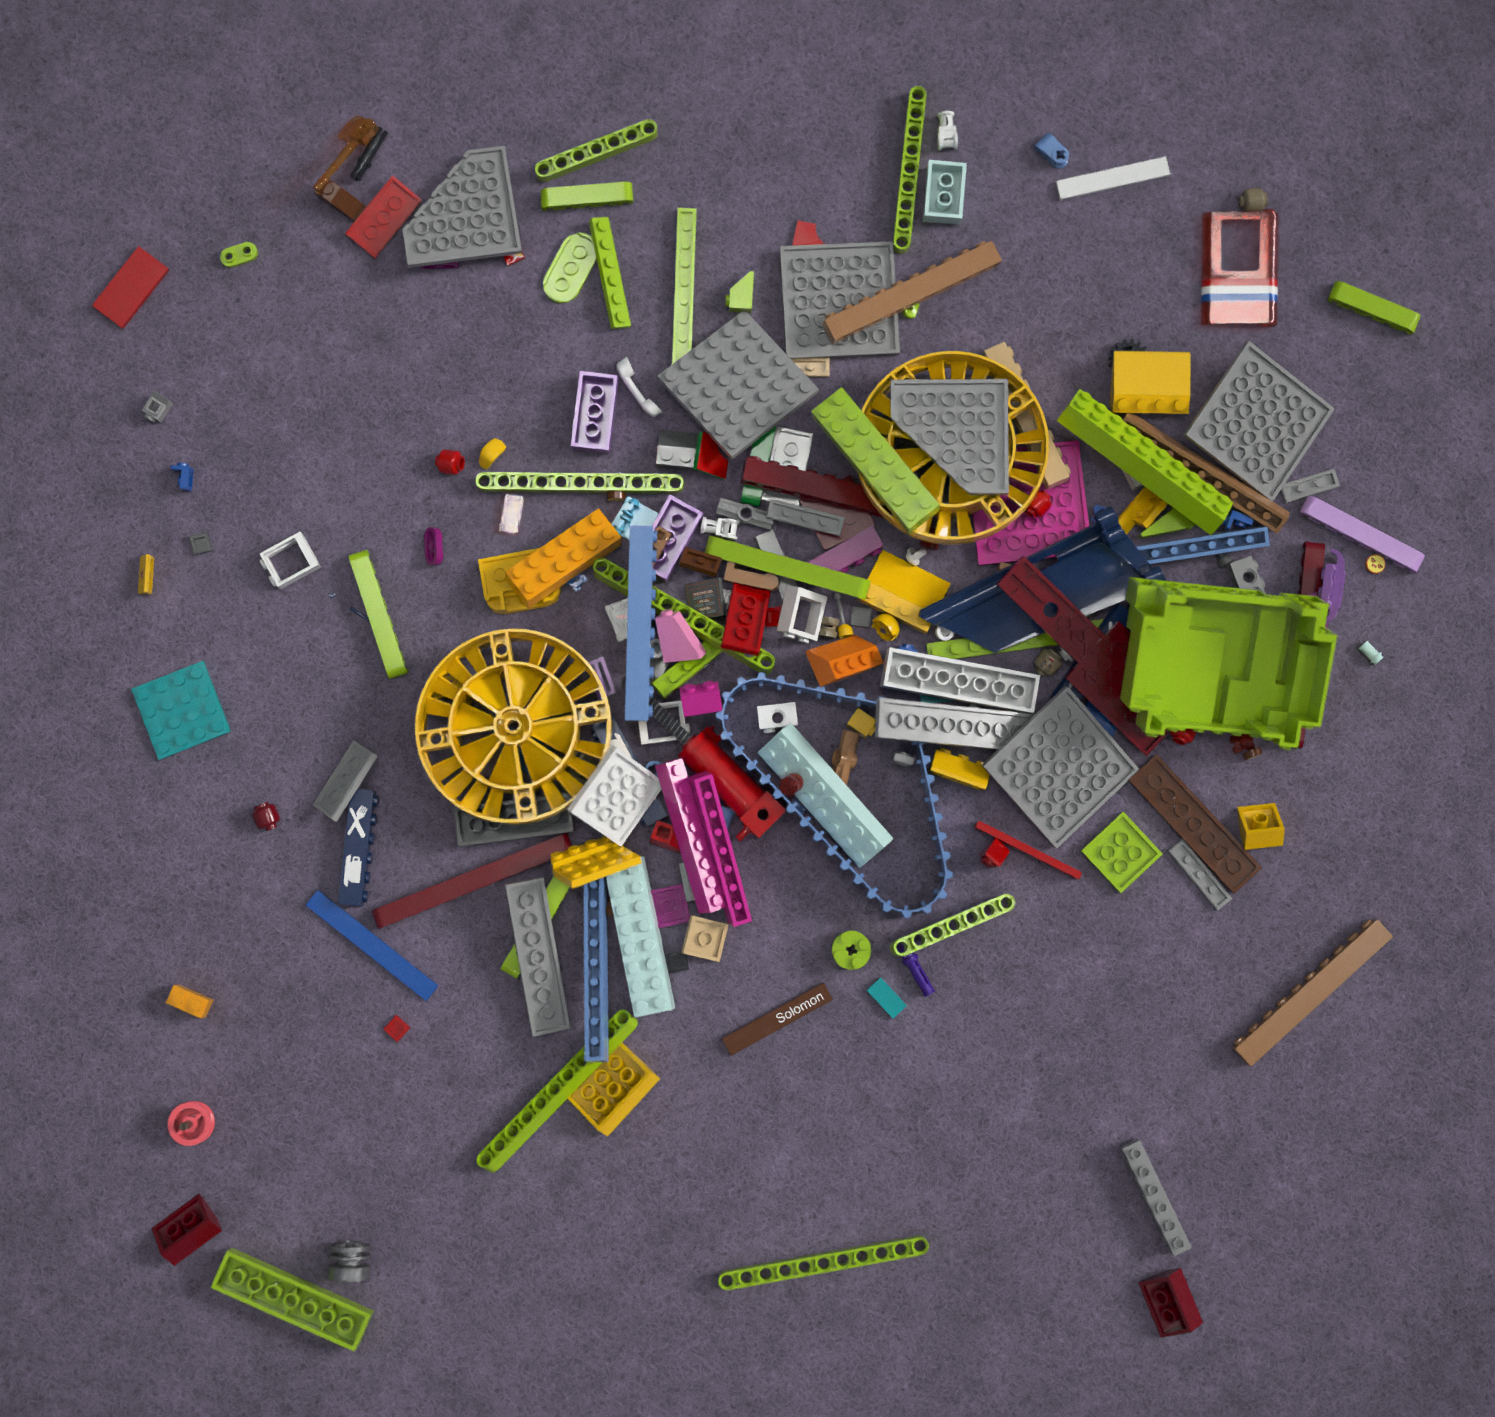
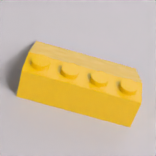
M1114 351L1109 407L1113 413L1189 414L1190 352Z
M882 550L867 579L871 582L866 599L858 598L857 601L881 613L890 614L896 620L926 634L931 623L918 616L919 611L943 599L951 583Z
M622 1042L610 1054L609 1062H603L573 1092L568 1100L599 1132L608 1137L660 1078Z

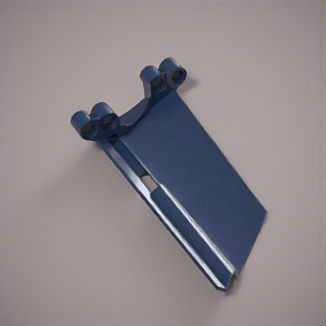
M1111 506L1093 515L1095 524L1026 557L1034 564L1052 554L1056 555L1058 558L1057 562L1039 571L1085 616L1126 601L1129 577L1166 581L1160 566L1152 567L1125 534ZM1014 564L921 609L918 615L920 618L961 635L994 653L1046 633L996 585ZM1053 602L1047 603L1043 609L1044 614L1047 617L1055 616L1057 614V605Z

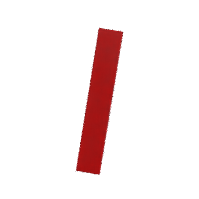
M977 821L973 827L1077 880L1082 875L1081 871L981 821Z

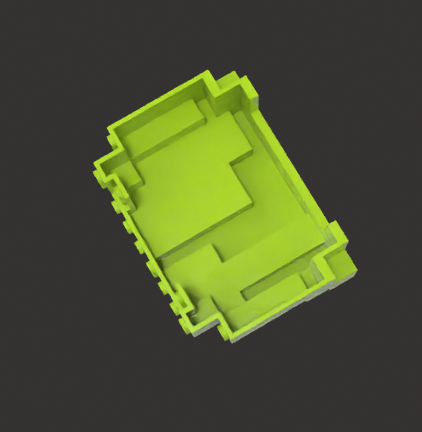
M1129 577L1126 600L1130 603L1127 627L1131 630L1120 699L1131 711L1137 712L1136 724L1147 736L1157 737L1158 735H1164L1165 729L1169 731H1185L1186 728L1200 733L1209 730L1214 734H1223V732H1230L1234 736L1249 734L1250 737L1273 740V743L1277 744L1279 748L1291 750V747L1298 748L1301 727L1307 729H1314V726L1321 727L1337 635L1325 627L1329 607L1327 602L1317 596L1281 592L1279 595H1269L1261 590Z

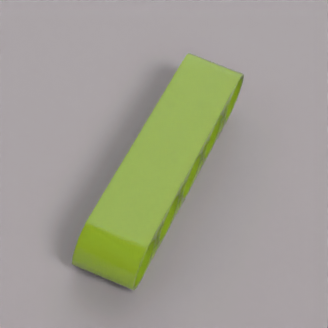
M631 182L552 187L540 190L541 209L543 211H547V209L566 210L568 207H572V209L585 208V206L603 207L604 204L615 206L622 205V203L632 204L634 202Z
M1341 281L1334 282L1327 299L1329 302H1336L1338 306L1348 310L1349 308L1353 309L1355 313L1365 317L1370 316L1372 320L1382 324L1387 323L1389 327L1399 331L1404 330L1410 335L1414 334L1421 317L1415 311Z

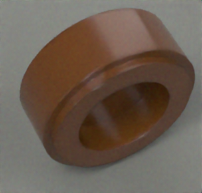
M608 491L607 500L625 501L626 493L623 491Z
M1257 747L1244 752L1242 755L1246 761L1263 753L1261 748Z

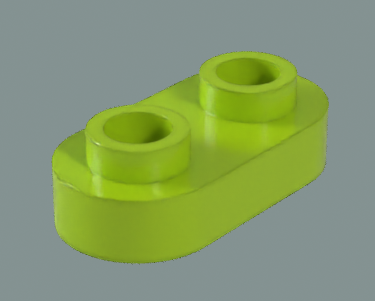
M244 242L224 249L220 254V260L224 266L233 268L254 261L258 256V249L253 243ZM249 248L250 253L245 254V250ZM231 254L232 258L227 260L226 257Z

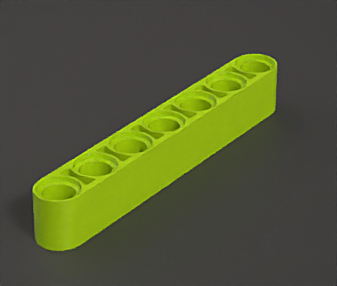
M647 119L541 160L535 165L536 176L541 182H548L653 141L658 134L657 124L655 121ZM649 127L654 129V131L649 134L644 132V130ZM633 134L636 136V138L634 140H628L627 136ZM612 141L619 143L616 147H611L609 144ZM594 148L601 149V152L599 154H593L592 150ZM577 155L584 156V158L581 161H576L574 159ZM559 162H565L566 166L563 168L557 167V164ZM544 168L549 170L545 175L539 173Z
M366 549L348 555L389 679H393L407 674L408 669L405 668V660L402 651L399 650V642L396 633L392 629L393 624L390 615L386 611L387 606L384 597L381 595V588L378 579L375 577V570L372 561L369 559V552Z
M554 876L546 888L551 919L557 912L561 901L565 898L570 887ZM514 944L500 970L518 979L520 969Z
M1010 894L994 897L894 940L890 944V952L897 957L906 956L1011 911L1015 907V899ZM1002 898L1007 899V908L1002 907ZM986 905L991 908V914L989 916H987L984 913V907ZM968 913L974 916L972 923H969L966 919ZM951 920L955 921L957 925L954 931L949 928ZM934 927L939 930L937 938H934L931 934ZM916 935H919L922 939L919 946L914 943ZM899 942L904 945L902 953L896 950V945Z

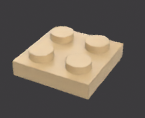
M690 915L681 953L720 962L729 924Z

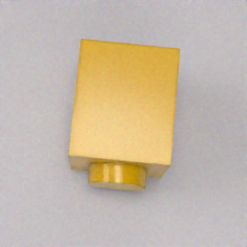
M857 708L846 727L860 733V736L865 739L867 735L872 736L874 733L876 719Z

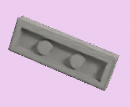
M1330 469L1285 483L1281 493L1286 504L1305 498L1308 495L1312 496L1338 488L1340 484L1335 469Z

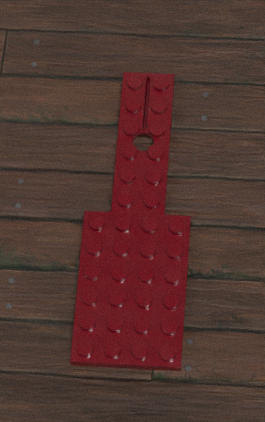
M1022 556L996 585L1077 662L1064 678L1137 749L1147 756L1170 731L1165 729L1164 735H1158L1157 737L1147 736L1136 724L1137 712L1131 711L1120 699L1131 633L1117 621L1104 634L1025 556ZM1049 602L1057 605V614L1053 617H1047L1043 611L1044 606Z

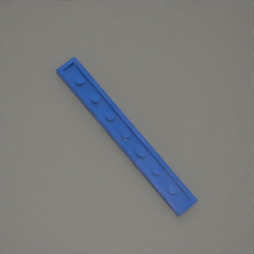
M317 890L306 904L308 908L425 1001L438 988V984L321 891Z

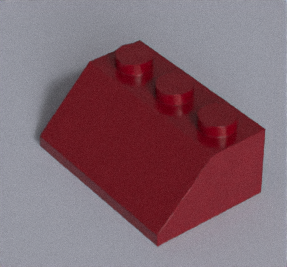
M200 1194L151 1228L161 1256L173 1266L177 1265L222 1231L217 1217Z
M1181 1268L1167 1270L1138 1282L1161 1338L1190 1333L1203 1324Z

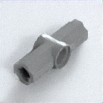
M720 498L716 512L718 515L767 530H771L774 521L765 518L767 511L754 508L749 504H740ZM748 510L751 516L747 519L743 518L740 512Z

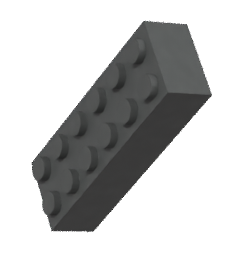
M569 793L561 794L566 802L571 799ZM546 796L535 797L538 815L552 811ZM529 798L521 801V807L527 808L531 804ZM515 800L502 802L499 818L518 819ZM480 804L477 812L482 813L485 804ZM458 807L454 808L458 847L575 832L573 813L567 809L541 821L514 825L489 822L472 816Z

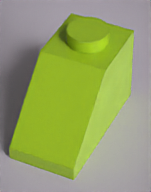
M750 271L730 288V295H726L725 306H729V312L746 311L747 313H752L754 271Z

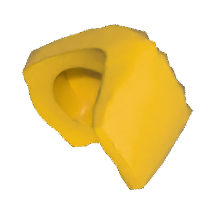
M496 438L490 440L480 452L479 465L486 470L490 468L492 463L505 451L506 445Z

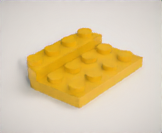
M539 548L478 559L484 598L488 607L494 613L511 614L543 608L559 600L561 587L528 609L505 580V571Z
M605 835L596 840H587L585 844L579 846H570L568 850L551 854L554 877L571 888L642 863L641 857L624 846H619Z

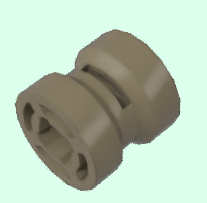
M823 616L819 636L836 639V627L839 626V619Z

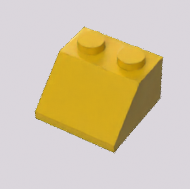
M1275 803L1237 807L1240 836L1245 850L1283 846L1285 828Z

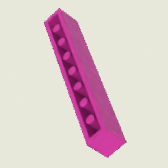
M683 759L669 760L655 765L698 912L712 913L726 907V903Z
M705 771L689 776L690 786L726 903L724 911L727 922L733 927L751 922L750 911L713 775Z

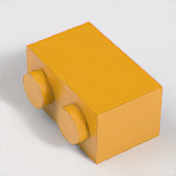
M176 984L173 985L166 1003L196 1017L206 1018L214 999Z

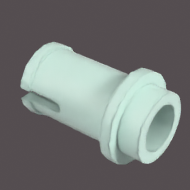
M1368 640L1359 647V650L1374 665L1383 658L1382 653H1379Z

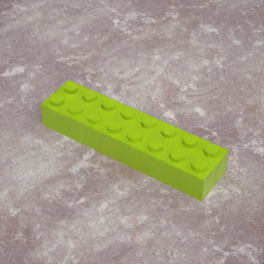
M842 387L811 411L812 418L909 534L940 510V504Z
M234 1248L227 1250L211 1285L212 1289L354 1352L359 1347L374 1312L372 1309Z

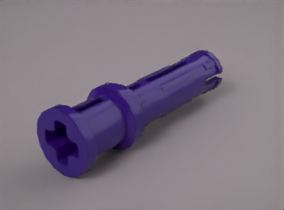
M900 943L896 946V950L902 953L904 945ZM913 952L906 956H901L903 959L902 963L910 969L924 997L934 993L933 986L917 960L918 954Z

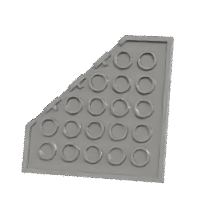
M505 146L467 150L460 162L447 174L442 184L438 185L428 201L416 212L410 223L402 229L408 268L522 253Z
M1008 379L891 380V420L968 495L1009 494Z

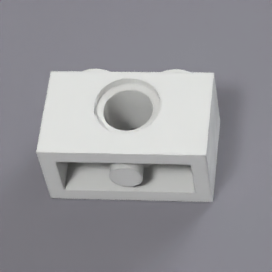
M795 702L757 706L759 731L764 730V734L774 733L775 729L785 728L790 723L794 727L798 726ZM779 713L783 716V721L775 723L772 720V716Z

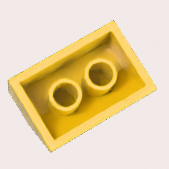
M944 748L935 750L928 769V773L980 791L986 790L990 776L982 766L984 762L978 760L976 763L971 762L969 757L961 754L958 757L951 755V751Z

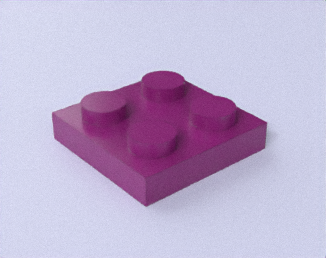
M683 884L651 890L658 928L689 922L690 914Z

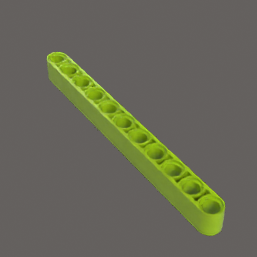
M482 472L477 475L475 480L476 485L483 492L607 493L608 491H623L631 494H678L684 489L683 478L678 474ZM483 478L490 479V483L487 486L480 485V481ZM503 478L509 480L508 485L505 487L499 485L500 480ZM520 479H527L528 484L525 487L518 485ZM540 479L547 480V484L544 487H539L537 482ZM559 479L566 480V484L563 487L556 486V482ZM578 479L585 480V485L577 487L575 482ZM598 479H602L605 482L600 488L594 486V482ZM617 479L624 482L620 488L613 486L614 481ZM638 479L643 484L640 488H635L632 486L633 481ZM654 480H660L662 485L659 488H653L651 483ZM673 480H678L681 485L678 488H672L670 483Z
M605 558L596 559L593 563L595 578L628 597L629 572ZM603 566L606 570L600 572L597 568ZM615 576H621L623 579L620 581H615L613 578ZM652 586V589H656L655 601H651V608H655V613L660 615L661 611L668 610L662 608V606L669 604L672 606L670 609L673 612L680 611L681 614L685 613L688 615L685 620L696 637L759 673L768 675L773 672L775 658L772 654L760 648L759 656L747 657L744 653L721 648L724 626ZM697 623H703L705 625L703 628L695 627ZM714 632H718L721 634V636L719 638H714L711 634ZM769 661L771 665L764 667L761 665V662Z
M619 1010L608 1021L609 1056L637 1027V1019L626 1010ZM584 1045L477 1156L478 1166L488 1172H496L603 1062H586L583 1066L585 1062Z
M915 1235L727 1269L719 1274L718 1283L724 1290H733L920 1256L928 1251L929 1244L924 1236ZM918 1240L924 1241V1247L920 1250L914 1248V1244ZM904 1244V1252L897 1253L895 1251L896 1245ZM880 1247L886 1249V1253L882 1257L876 1255V1250ZM859 1251L867 1253V1257L864 1260L856 1258ZM841 1254H845L848 1257L847 1262L843 1264L837 1261L838 1256ZM827 1258L829 1260L828 1265L825 1267L819 1266V1259ZM802 1261H806L810 1265L805 1271L799 1269V1264ZM782 1265L790 1267V1271L787 1274H782L779 1271ZM768 1268L771 1274L769 1277H762L760 1271ZM749 1272L752 1277L750 1280L744 1281L741 1278V1274ZM729 1275L733 1281L730 1284H724L721 1280L722 1277Z

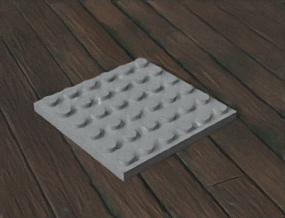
M893 241L780 246L786 354L791 360L900 354L898 314L834 344L831 343L822 325L826 319L825 316L832 312L840 313L842 308L849 304L854 306L859 304V300L866 296L871 298L876 296L875 293L883 288H886V290L892 288V285L896 283Z
M742 311L658 375V380L731 460L819 393L816 385L746 311Z
M1246 341L1183 435L1252 489L1269 500L1274 501L1335 408L1253 343Z
M1064 686L982 764L985 770L1056 849L1140 770L1068 686Z

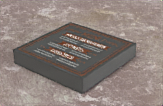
M721 578L685 584L687 606L710 619L726 616Z

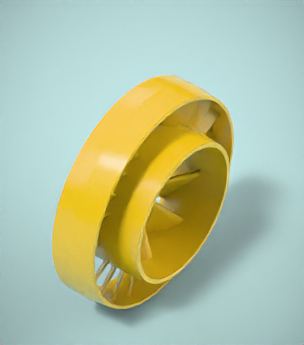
M942 351L919 356L895 368L870 393L862 408V412L881 434L888 435V438H885V440L894 449L898 437L910 438L893 421L890 422L872 413L875 409L891 418V399L886 396L891 390V380H917L914 375L929 371L931 380L945 379L944 368H951V379H965L966 369L973 370L971 379H986L987 375L994 379H1008V388L1014 392L1008 396L1009 477L1033 487L1030 495L1009 484V494L1007 496L1020 506L1012 514L999 495H968L950 477L949 503L944 504L942 498L947 473L934 463L919 480L940 504V510L933 515L938 517L935 535L928 534L933 516L909 534L894 515L891 516L882 507L885 504L869 488L859 473L858 476L871 503L898 530L911 537L933 544L960 545L980 541L998 533L1015 521L1026 510L1037 494L1044 478L1049 455V435L1044 413L1038 400L1025 382L1014 372L995 360L982 355L961 351ZM1017 401L1020 403V406L1014 408L1010 403ZM1028 409L1036 429L1015 435L1011 420ZM1040 443L1041 451H1016V444ZM921 448L894 449L912 472L932 460ZM1014 461L1040 465L1039 474L1012 468ZM996 505L1000 507L1001 511L994 513L990 508ZM983 509L995 527L973 534L969 515ZM951 518H957L958 536L951 537Z
M504 629L484 633L462 643L437 665L428 678L418 702L415 718V736L418 753L427 775L435 787L449 801L461 810L479 819L499 824L518 825L547 819L566 810L583 785L570 775L567 770L571 767L586 779L590 778L597 766L576 757L577 751L596 757L601 762L610 749L612 718L604 687L596 672L581 654L568 644L548 634L526 629ZM511 642H532L529 663L514 661ZM491 646L494 665L487 667L480 650ZM501 646L507 647V651L503 655L497 654V650ZM549 646L554 648V651L546 668L543 669L539 665L546 647ZM569 656L574 662L559 679L554 676L555 672L566 657ZM466 658L477 672L473 676L461 663ZM586 671L590 678L568 692L565 687ZM448 674H451L463 684L461 689L445 679ZM501 679H505L506 681V687L510 703L509 707L507 705ZM541 681H544V683L542 684V686L540 687V689L537 691V693L535 694V696L533 697V699L531 700V702L528 704V706L526 707V709H524L525 706L527 705V703L529 702L530 698L532 697V695H533L534 692L536 691L537 687H538L539 684L541 683ZM599 690L602 701L575 705V700ZM436 692L454 700L453 704L435 699ZM475 699L497 714L496 717L470 706L472 701ZM589 709L596 710V714L592 718L586 717V712ZM571 712V715L533 722L535 720ZM429 714L448 717V727L427 730ZM512 722L519 724L518 729L515 731L509 730V725ZM606 722L605 744L580 740L581 726ZM489 730L495 731L494 734L463 746L462 735ZM436 735H440V743L433 744V737ZM531 736L564 753L566 756L563 758L558 757L533 740ZM504 743L505 745L489 780L480 775V772L500 744ZM517 746L521 747L532 780L531 784L523 783ZM448 748L453 749L454 756L434 765L432 764L429 752ZM463 766L464 770L444 785L442 783L443 779ZM475 778L477 781L460 802L457 797ZM558 780L571 795L572 799L566 802L554 782ZM487 788H491L482 813L477 812ZM543 789L552 811L538 815L534 792ZM504 793L514 794L518 819L499 818ZM525 798H529L531 801L530 806L527 808L521 807V801Z

